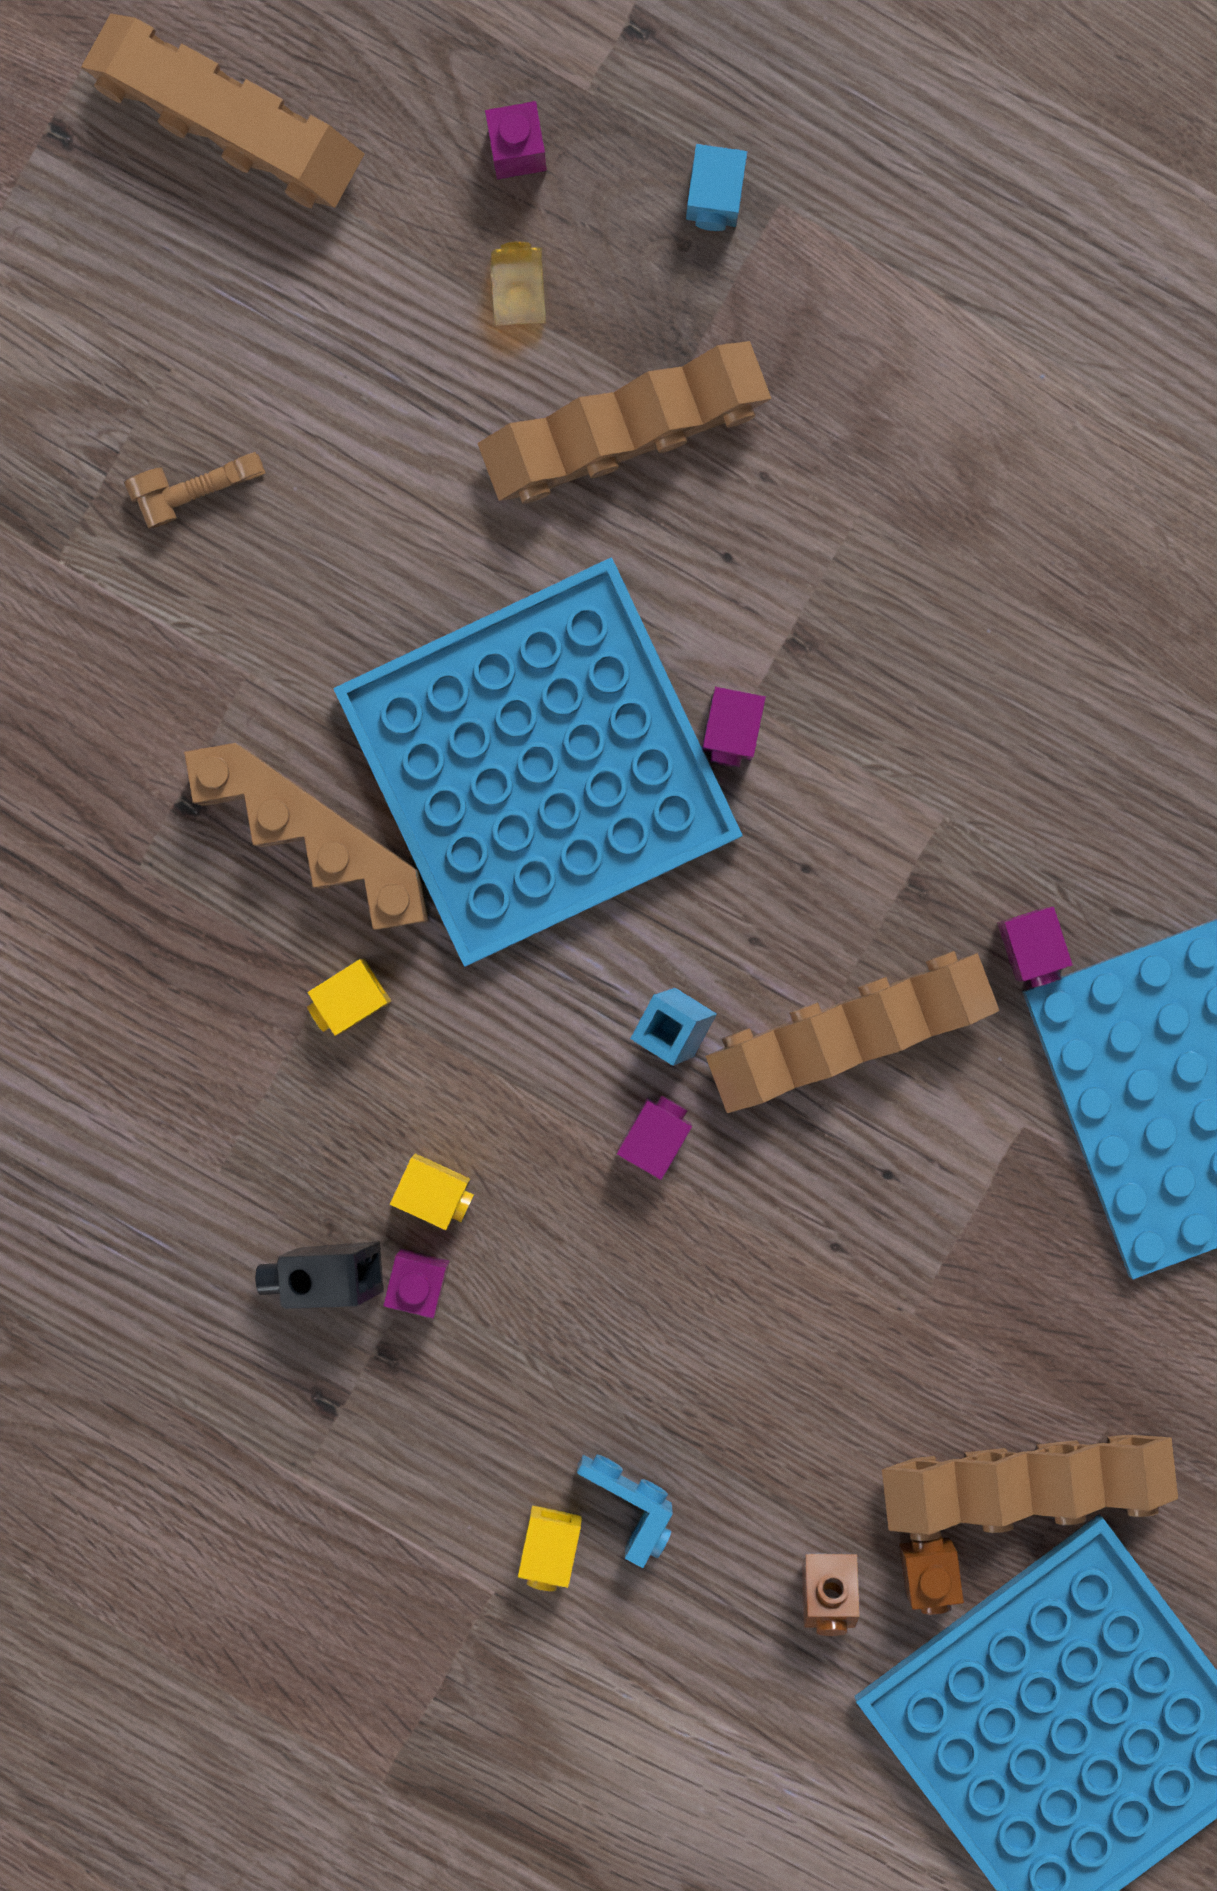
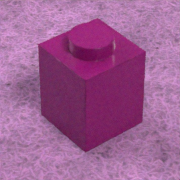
M536 101L485 110L497 180L547 171Z
M715 686L702 745L704 752L712 753L710 762L740 767L742 759L751 761L754 758L766 696Z
M1054 906L1044 907L997 922L1016 981L1030 979L1032 988L1062 979L1059 970L1073 966Z
M662 1095L657 1103L647 1098L617 1148L616 1154L662 1180L692 1128V1124L684 1119L688 1110Z
M400 1249L395 1256L383 1306L434 1319L439 1308L450 1260Z

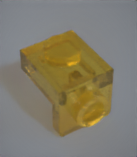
M514 241L502 244L500 250H492L491 279L495 325L546 323L542 248H531V244L528 242Z

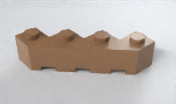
M110 13L81 66L82 69L97 79L94 87L99 92L118 103H121L124 98L146 103L160 114L157 120L158 123L179 137L185 138L187 133L209 138L224 150L221 157L231 166L242 172L248 173L251 168L274 174L288 185L285 193L303 206L312 208L314 203L333 208L336 207L365 153L329 124L312 115L306 120L287 108L282 98L247 79L242 84L230 78L220 70L218 63L181 43L180 47L177 48L170 43L162 41L155 35L156 31L150 25L134 17Z
M750 341L717 345L682 367L648 371L615 392L578 397L546 418L509 423L477 444L498 500L502 501L520 497L522 504H527L551 494V488L589 474L591 479L607 475L619 468L618 463L657 449L658 453H664L676 449L687 443V437L725 423L727 428L743 424L756 416L753 409L771 400V396Z
M236 743L184 752L193 803L207 806L245 799L254 846L268 847L305 840L313 888L322 889L365 881L373 930L429 922L419 870L276 771L249 750Z
M951 951L927 960L928 970L891 984H889L887 977L873 980L857 987L860 996L821 1010L818 1002L799 1008L789 1013L792 1019L791 1022L754 1036L751 1029L747 1028L721 1038L724 1048L705 1057L726 1112L731 1113L762 1104L794 1088L833 1077L863 1062L902 1051L931 1036L971 1025L1000 1011L978 953L958 959L955 951Z
M1119 1435L1108 1437V1443L1091 1445L1079 1444L1078 1440L1037 1444V1450L1019 1453L1008 1452L1006 1448L965 1452V1458L951 1459L944 1462L936 1461L935 1456L913 1458L882 1469L888 1530L910 1533L911 1540L928 1541L940 1538L941 1530L959 1523L982 1525L984 1532L1001 1533L1013 1530L1014 1522L1032 1515L1055 1517V1523L1060 1525L1083 1523L1086 1521L1087 1514L1104 1507L1127 1509L1128 1515L1133 1517L1153 1516L1159 1513L1158 1507L1178 1499L1172 1437Z

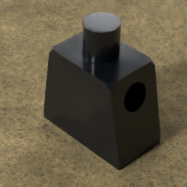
M380 1241L296 1248L278 1256L277 1263L259 1264L257 1266L255 1274L257 1291L259 1295L280 1294L281 1306L284 1309L359 1306L384 1292Z

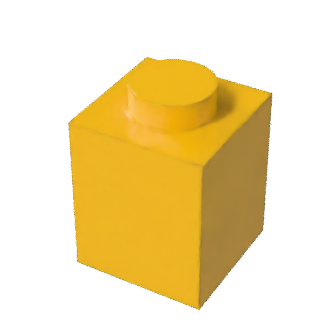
M365 959L357 960L307 992L313 1003L307 1006L312 1018L323 1032L330 1028L335 1036L342 1034L392 1002Z
M415 1153L406 1167L390 1205L446 1230L452 1219L462 1222L474 1194L465 1191L470 1178Z
M532 1505L518 1578L527 1579L528 1586L542 1591H556L557 1586L568 1588L582 1516Z

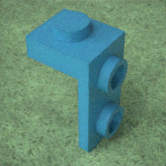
M582 1455L577 1466V1473L580 1476L644 1510L625 1545V1559L644 1568L650 1555L655 1558L661 1555L671 1535V1530L665 1528L673 1514L672 1503L666 1500L668 1493L648 1480L641 1479L639 1484L627 1479L621 1475L623 1469L604 1456L596 1455L594 1460Z

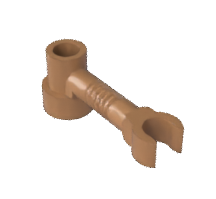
M253 452L235 459L220 468L209 471V473L195 477V479L192 478L190 481L187 480L185 483L181 482L171 487L163 468H155L137 474L124 481L131 501L138 502L148 529H153L177 519L173 508L205 496V494L208 495L210 492L213 493L215 490L218 491L228 486L257 478L265 474V470L259 455Z

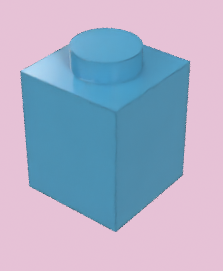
M696 144L686 220L696 221L695 225L698 228L709 231H723L726 229V226L736 227L747 151Z
M672 988L653 995L630 1039L674 1066L695 1056L717 1014L680 990Z

